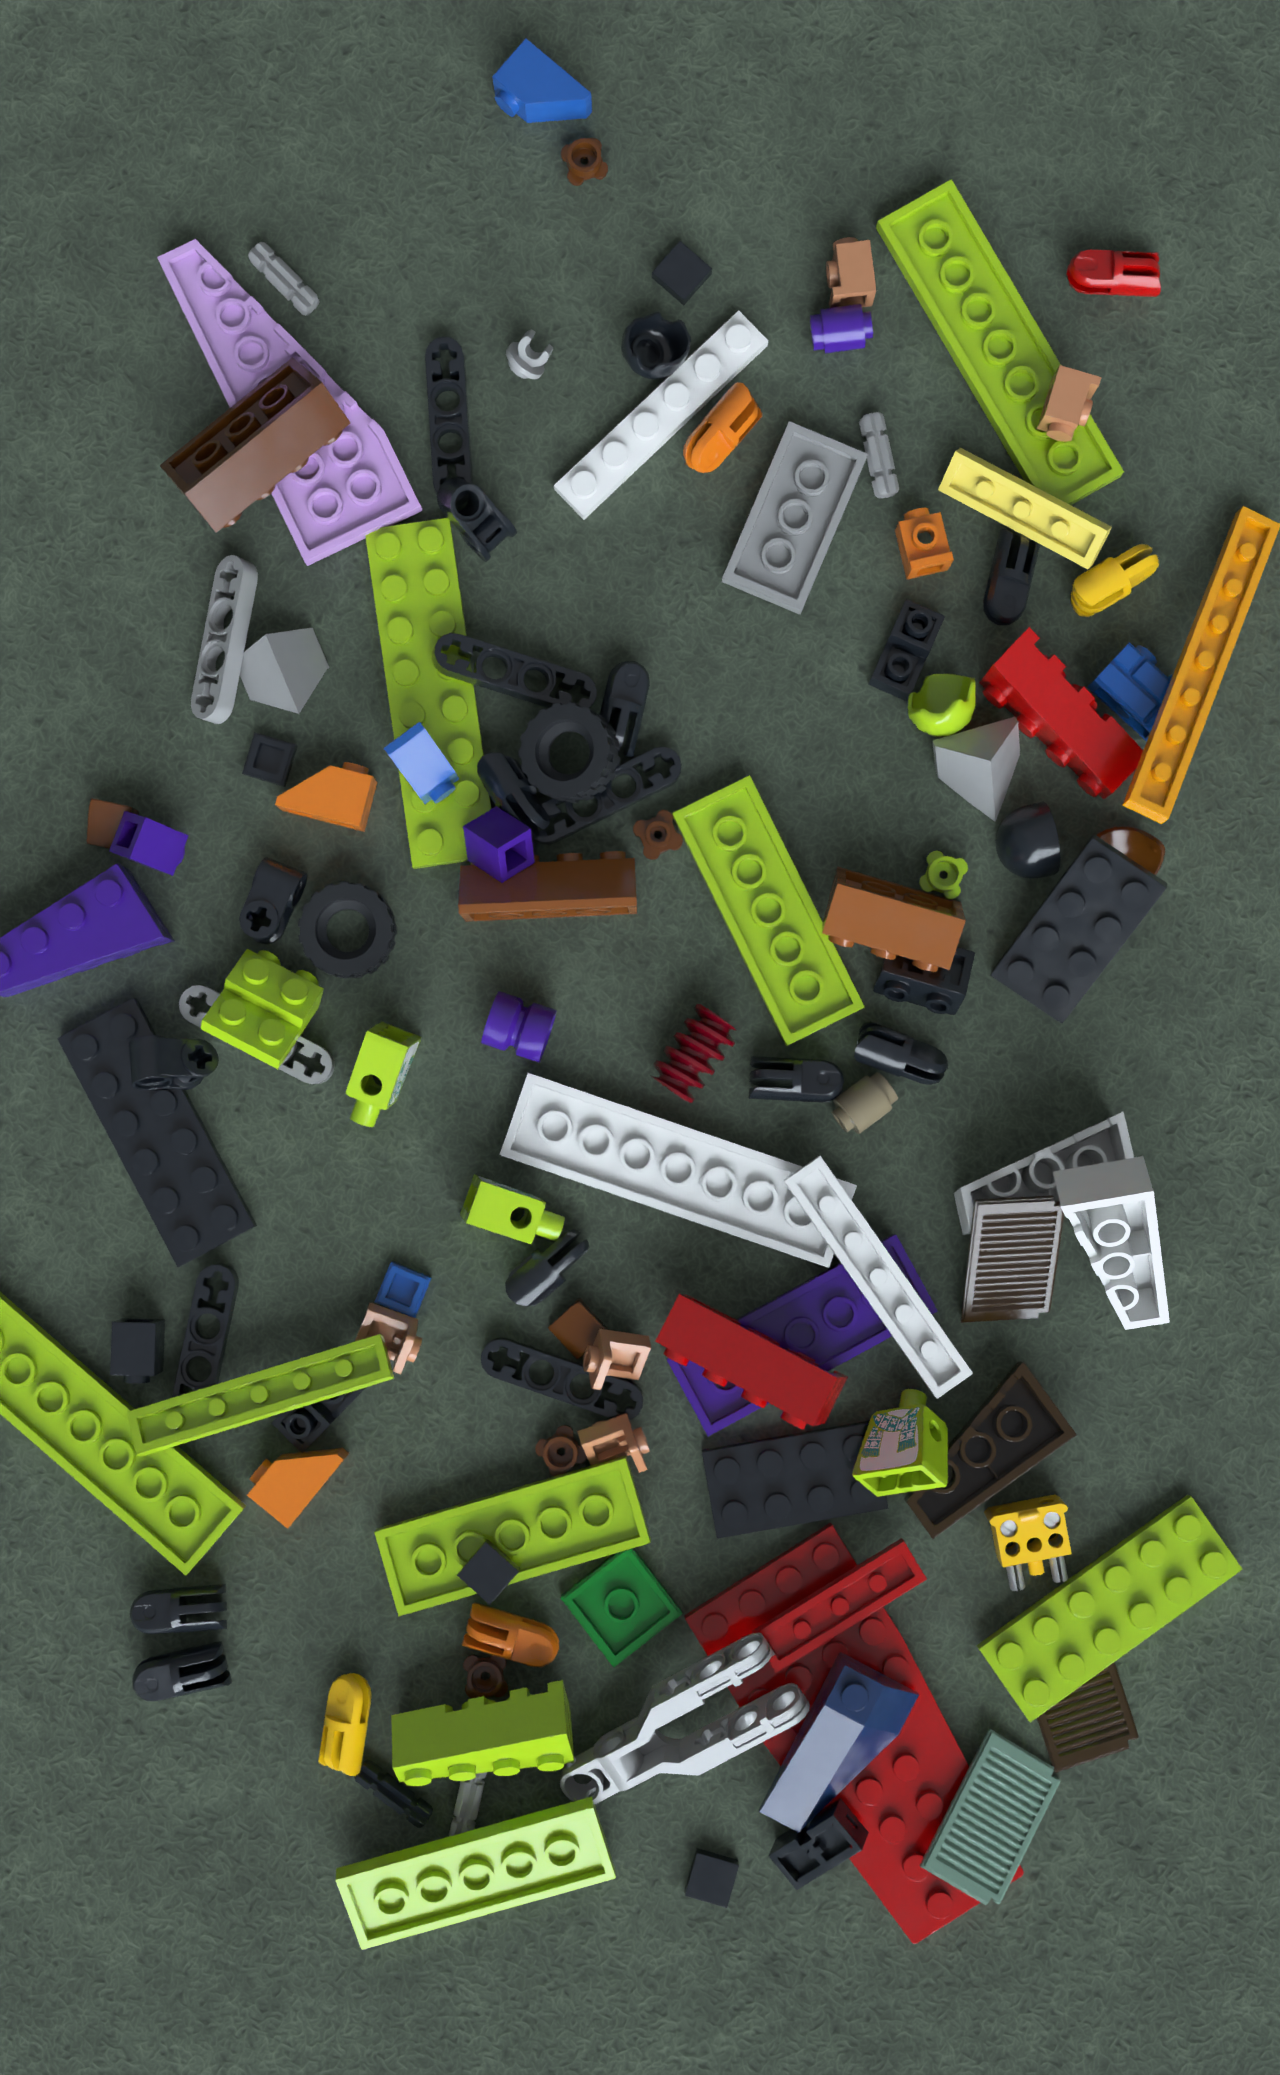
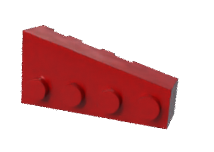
M1028 627L992 665L979 682L985 688L982 691L983 695L995 707L1001 709L1005 706L1016 717L1018 728L1023 734L1029 738L1038 737L1047 746L1045 752L1055 764L1062 768L1067 765L1079 776L1076 780L1078 785L1092 797L1099 795L1104 800L1113 794L1137 768L1143 750L1111 715L1103 714L1100 717L1095 710L1098 708L1095 697L1084 686L1071 685L1066 680V674L1063 671L1066 666L1055 654H1051L1048 657L1038 650L1034 644L1040 638Z
M678 1295L655 1342L666 1347L663 1355L684 1366H687L689 1360L705 1368L702 1376L720 1386L725 1387L728 1381L744 1389L741 1394L742 1398L761 1408H765L767 1402L783 1410L780 1416L781 1419L804 1430L806 1424L811 1426L825 1424L848 1376L836 1370L833 1373H829L819 1368V1364L815 1362V1359L790 1348L786 1350L780 1347V1343L772 1337L750 1327L746 1329L740 1326V1321L689 1295Z

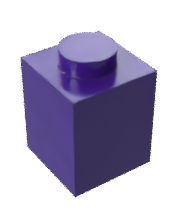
M497 806L463 826L468 861L499 882L503 883L535 863L531 828Z
M124 811L109 852L173 876L176 867L184 858L185 844L189 835L149 818Z

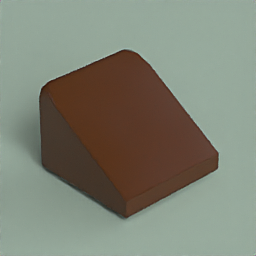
M91 798L88 813L87 844L110 849L124 811L139 815V811L133 807Z
M580 1298L548 1327L576 1359H579L585 1353L588 1345L593 1346L599 1329L609 1330Z

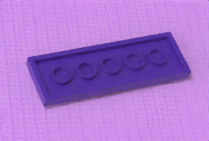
M892 1234L881 1240L883 1246L930 1313L938 1312L897 1235ZM841 1263L736 1319L741 1322L740 1326L746 1329L750 1327L772 1337L780 1343V1347L786 1350L790 1348L815 1359V1362L819 1364L818 1367L827 1372L892 1337ZM666 1357L707 1436L718 1432L761 1408L742 1398L741 1394L744 1389L728 1381L727 1385L723 1387L703 1377L702 1373L705 1368L689 1360L687 1366H684Z

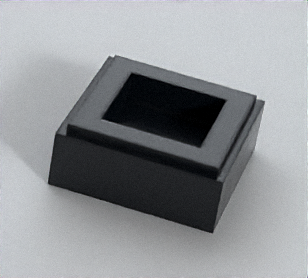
M680 241L654 269L652 278L682 305H685L712 275V268Z
M254 732L242 774L286 787L298 746Z
M487 1539L458 1572L457 1576L490 1605L516 1576L520 1567Z
M696 1848L685 1887V1896L727 1908L739 1868V1860Z

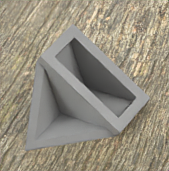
M305 628L265 634L243 652L240 677L251 701L299 714L324 673L330 667L314 629Z
M1016 717L932 741L935 771L938 778L995 822L1020 756L1019 728Z

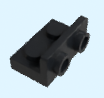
M957 947L950 970L939 967L937 972L920 969L912 964L913 959L896 955L894 960L883 958L881 970L873 991L885 995L886 998L892 1001H906L926 1007L933 1013L955 1015L967 993L975 952Z

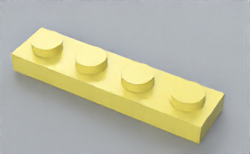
M962 448L955 451L938 489L942 493L1086 569L1093 566L1112 528L1108 524Z

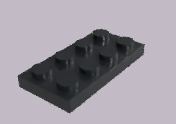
M1093 834L991 972V976L1060 1023H1063L1166 890L1167 883Z
M870 1420L701 1450L717 1539L889 1509L886 1496L877 1497L852 1476Z

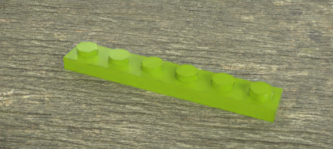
M381 1334L128 1411L127 1416L135 1453L138 1456H145L394 1379L384 1337Z

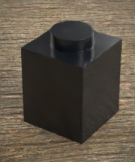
M121 1318L112 1322L110 1375H124L123 1382L149 1383L150 1376L163 1372L165 1319Z

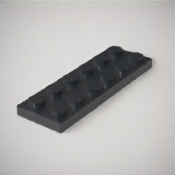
M132 998L57 1039L177 1267H181L257 1225L186 1090H140L132 1086L128 1044L131 1040L138 1037L156 1035L138 999Z

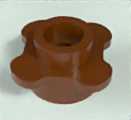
M581 138L562 148L561 158L567 162L569 169L567 179L572 185L580 186L584 180L591 178L601 180L606 177L608 165L602 161V144L598 139ZM587 159L589 162L588 164L583 165L581 164V160Z
M667 810L659 811L656 817L647 821L638 820L633 827L635 836L640 837L644 846L643 855L647 859L656 860L661 853L669 849L678 850L683 844L682 835L676 833L672 824L673 815ZM656 831H660L662 833V837L660 839H656L654 837V833Z
M568 1425L559 1426L554 1435L548 1439L542 1438L536 1444L537 1455L543 1457L546 1465L549 1467L550 1474L553 1476L566 1473L575 1463L581 1464L587 1458L583 1447L573 1437V1429ZM563 1447L566 1452L564 1455H560L557 1449Z
M475 1654L466 1657L463 1663V1668L468 1673L465 1686L466 1694L470 1698L490 1697L493 1695L495 1697L503 1696L508 1690V1683L504 1680L503 1669L507 1663L506 1659L494 1655L479 1658ZM488 1672L490 1674V1678L486 1680L483 1679L482 1673Z

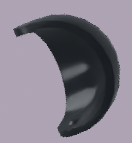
M1042 801L1019 807L1009 813L1001 822L995 839L996 851L1004 867L1017 876L1029 879L1057 874L1061 860L1060 845L1055 821L1048 805Z

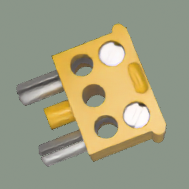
M1056 1494L988 1507L984 1511L986 1518L991 1524L997 1559L1002 1567H1006L1009 1586L1012 1591H1018L1017 1584L1020 1590L1025 1588L1021 1566L1024 1563H1028L1029 1574L1036 1576L1045 1573L1043 1560L1049 1559L1053 1581L1060 1583V1578L1063 1582L1068 1579L1064 1559L1065 1555L1072 1554L1064 1515L1068 1507ZM1057 1533L1053 1539H1049L1052 1534ZM1035 1538L1032 1543H1027L1029 1539ZM1009 1542H1014L1011 1547H1006Z

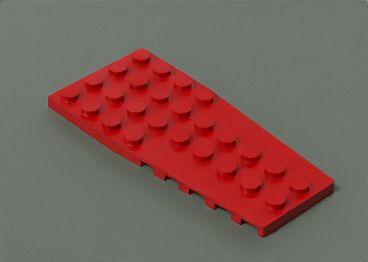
M829 1523L690 1611L684 1617L707 1656L752 1634V1630L857 1566V1563L832 1523ZM882 1607L776 1673L768 1661L761 1669L743 1678L741 1685L735 1687L732 1684L727 1688L739 1707H742L780 1686L794 1683L798 1685L809 1701L811 1709L839 1652H842L918 1692L919 1696L899 1735L825 1806L827 1807L841 1798L869 1832L862 1851L849 1859L913 1944H917L981 1903L919 1866L969 1765L901 1633L886 1609ZM806 1716L793 1727L763 1742L780 1766ZM1019 1865L1011 1883L1023 1876L1024 1871L1021 1865Z

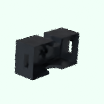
M839 1798L822 1809L811 1820L808 1828L805 1826L799 1833L790 1829L780 1835L775 1840L768 1856L794 1888L798 1890L862 1851L869 1832L843 1800Z

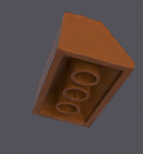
M623 851L600 853L599 860H583V854L580 853L559 854L555 862H540L539 856L534 855V864L503 883L472 863L471 865L460 866L458 907L460 916L466 922L637 914L635 858H626V852Z

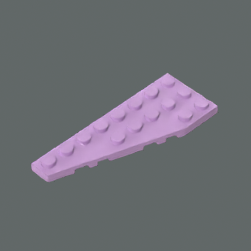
M196 239L157 257L230 408L293 357L324 384L351 422L342 430L341 436L335 442L318 449L309 457L307 464L302 469L285 476L276 484L275 489L271 493L307 566L365 539V535L382 527L392 526L422 511L421 505L381 426L374 419H371L357 405V402L333 381L315 359L279 323L277 324L267 314L263 307L233 279L232 275Z

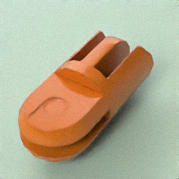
M737 382L732 385L688 437L684 445L683 456L686 464L697 472L708 473L719 467L762 418L763 413L761 409L757 406L749 389L743 383Z
M476 1602L472 1604L471 1618L467 1622V1633L463 1637L462 1646L530 1667H544L555 1659L559 1650V1637L552 1627L539 1621Z

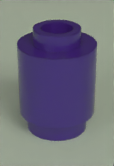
M861 304L820 309V314L810 315L813 351L824 349V354L863 349L865 348V339L873 338L871 312H863Z

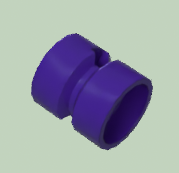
M498 991L484 1028L481 1044L503 1051L509 1046H513L517 1056L540 1063L557 1010L537 1003H532L526 1008L521 998Z

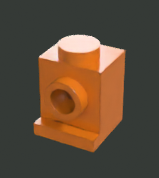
M918 508L903 515L904 521L898 522L895 533L906 579L947 571L954 558L952 551L950 552L941 512L930 514L929 508ZM928 532L931 535L932 542L928 544L921 543L918 540L917 534Z

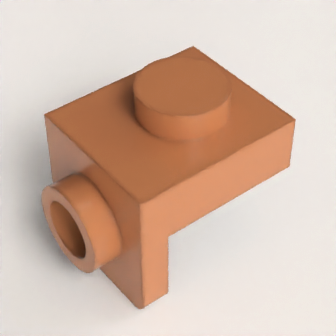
M369 1303L355 1341L381 1334L385 1340L389 1359L394 1361L392 1372L401 1374L406 1361L414 1363L422 1343V1338L416 1336L419 1319Z
M599 1329L593 1346H587L583 1359V1369L585 1372H589L591 1388L601 1390L606 1376L639 1380L651 1350L649 1336Z
M627 1413L607 1421L596 1422L588 1428L577 1431L591 1466L625 1455H631L639 1473L647 1470L643 1454L650 1452L645 1434L642 1427L633 1428Z

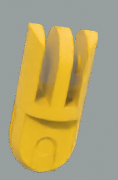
M1147 544L1136 545L1116 558H1106L1101 563L1079 575L1074 580L1071 592V604L1074 611L1079 616L1090 617L1130 595L1131 588L1150 577L1159 566L1157 555H1150L1153 551L1152 548Z
M343 1674L332 1682L328 1694L318 1758L319 1764L328 1766L336 1771H341L349 1776H356L361 1770L372 1698L371 1687L368 1681L360 1674Z

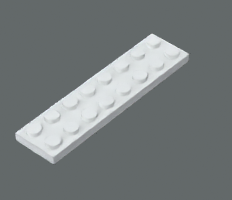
M530 1073L527 1074L500 1152L501 1156L828 1268L830 1267L834 1252L784 1183L786 1178L801 1169L802 1166ZM837 1179L852 1200L857 1185Z

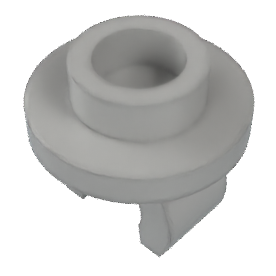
M532 329L524 334L520 342H512L506 349L510 369L523 379H539L544 373V364L553 351V347L550 344L540 353L531 349L530 341L536 333Z

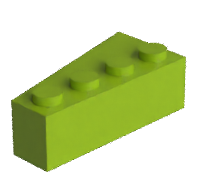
M563 1680L547 1683L548 1692L535 1695L530 1694L527 1687L509 1691L510 1697L506 1701L495 1702L484 1696L468 1699L467 1702L462 1704L461 1710L453 1711L451 1706L443 1704L391 1715L392 1768L398 1781L405 1782L409 1786H423L431 1783L433 1778L449 1777L453 1781H467L475 1778L477 1773L493 1772L497 1776H512L518 1774L522 1768L538 1767L541 1771H556L562 1769L564 1764L574 1763L571 1710Z

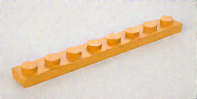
M1242 506L1235 513L1122 806L1160 824H1163L1170 817L1280 528L1279 523L1245 506Z

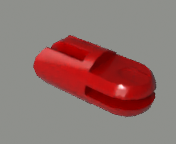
M1083 250L1071 259L1066 277L1069 285L1075 291L1083 294L1157 297L1161 292L1160 266L1158 264L1159 252Z

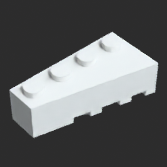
M1124 1112L965 1185L954 1192L962 1234H971L975 1199L1053 1195L1054 1200L1059 1201L1053 1171L1134 1158Z
M1140 1156L1053 1171L1061 1208L1066 1218H1069L1078 1241L1087 1252L1096 1275H1099L1106 1294L1125 1330L1170 1323L1154 1191L1144 1157Z

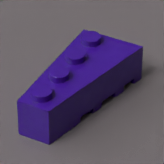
M115 864L0 937V996L10 997L60 980V978L84 972L120 958L140 953V951L173 942L174 939L131 871L122 865Z

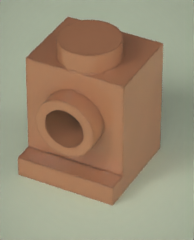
M848 237L835 241L833 243V259L826 262L827 284L829 288H832L829 307L861 304L862 307L872 306L876 294V283L870 240L858 241L856 238Z
M1059 365L1050 382L1037 429L1046 431L1047 435L1054 440L1071 441L1077 426H1085L1093 404V400L1090 399L1099 387L1102 377Z

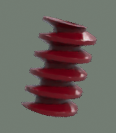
M697 1004L694 1007L701 1020L686 1018L684 1024L691 1034L687 1035L676 1032L673 1037L679 1044L680 1049L666 1046L663 1051L670 1060V1063L656 1060L653 1065L660 1076H651L689 1103H693L695 1098L688 1087L693 1086L703 1089L705 1084L698 1073L714 1074L715 1070L708 1061L709 1058L723 1061L725 1056L718 1046L721 1043L733 1047L735 1041L729 1034L730 1029L737 1031L725 1020L701 1004Z

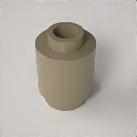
M876 1072L871 1077L865 1075L833 1100L836 1109L831 1113L845 1132L853 1129L857 1134H861L892 1110L891 1105L898 1100V1096L888 1081L880 1073Z

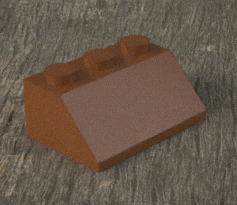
M837 866L822 923V933L829 935L828 940L834 944L844 947H853L854 943L871 947L870 952L876 956L894 960L896 955L913 959L912 964L920 969L937 972L939 967L950 970L966 919L962 904L959 901Z

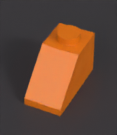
M344 762L342 768L330 765L277 796L275 805L284 812L365 832L377 781L373 776L368 775L369 769L364 766Z
M343 1448L282 1454L273 1463L266 1458L250 1477V1480L256 1485L247 1496L288 1529L349 1453Z

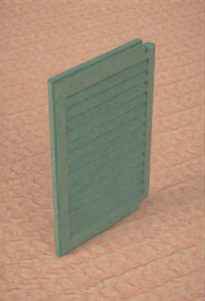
M988 1729L919 1866L984 1905H987L991 1898L995 1903L1000 1904L1061 1782L1058 1777H1052L1054 1767L995 1731Z

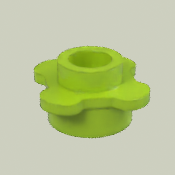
M940 851L931 852L926 858L928 863L926 873L919 880L921 889L925 892L934 890L943 893L947 899L958 897L961 893L959 884L963 875L968 871L966 861L962 858L954 859L944 856ZM941 871H945L948 876L946 879H942L940 877Z

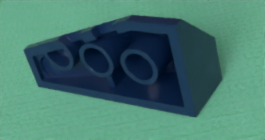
M839 1652L759 1808V1812L799 1833L899 1735L919 1696L918 1692Z

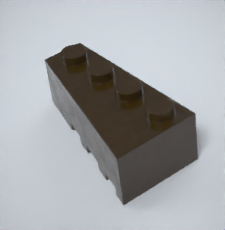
M1017 1362L949 1443L947 1487L909 1492L904 1497V1500L931 1538L934 1539L1077 1436V1434L1024 1362Z

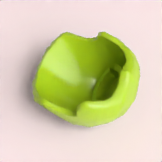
M956 674L928 675L923 682L920 692H911L909 695L908 716L913 724L920 731L934 737H946L962 730L970 722L976 706L975 678Z

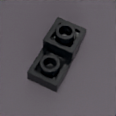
M906 599L868 685L908 701L945 616Z
M365 1388L281 1413L272 1424L303 1453Z

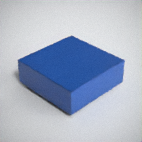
M392 1261L377 1294L375 1303L416 1318L432 1277Z

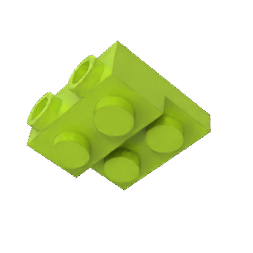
M246 949L225 979L223 991L202 1019L201 1030L279 1069L319 1008L324 988L319 986L318 980L311 973L304 970H298L296 973H293L280 966L279 959L273 953L266 950H260L258 953Z

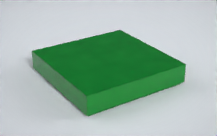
M635 1548L611 1555L560 1597L613 1667L617 1666L683 1614L681 1608Z

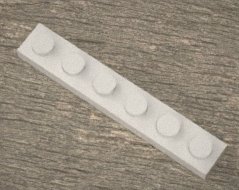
M737 311L671 376L661 383L554 485V490L585 520L768 346V340L740 311Z
M816 1157L786 1178L784 1183L932 1394L938 1399L972 1375L971 1369L822 1157Z

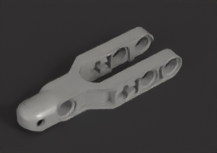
M761 1633L749 1634L653 1685L638 1717L609 1731L593 1747L574 1756V1763L564 1765L561 1771L560 1787L563 1793L572 1801L587 1798L591 1793L595 1792L592 1798L594 1804H597L659 1773L699 1776L799 1723L810 1709L809 1701L798 1685L788 1683L682 1739L667 1737L657 1729L705 1704V1698L732 1684L735 1687L741 1685L743 1678L761 1669L775 1655L773 1649ZM586 1774L591 1776L592 1780L587 1784H579L575 1782L573 1775Z

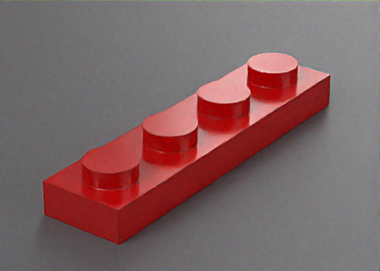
M900 1538L752 1630V1633H761L773 1649L775 1655L770 1658L769 1662L777 1673L921 1584L927 1578L904 1540Z

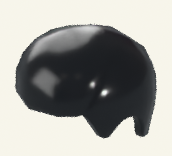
M656 312L646 317L636 318L627 326L622 337L621 351L626 362L638 375L648 379L667 378L686 360L690 351L691 337L682 320L678 319L674 322H669L661 316L660 312Z

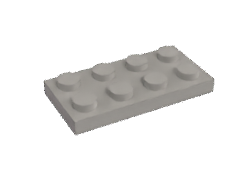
M789 421L722 577V582L801 615L868 454Z

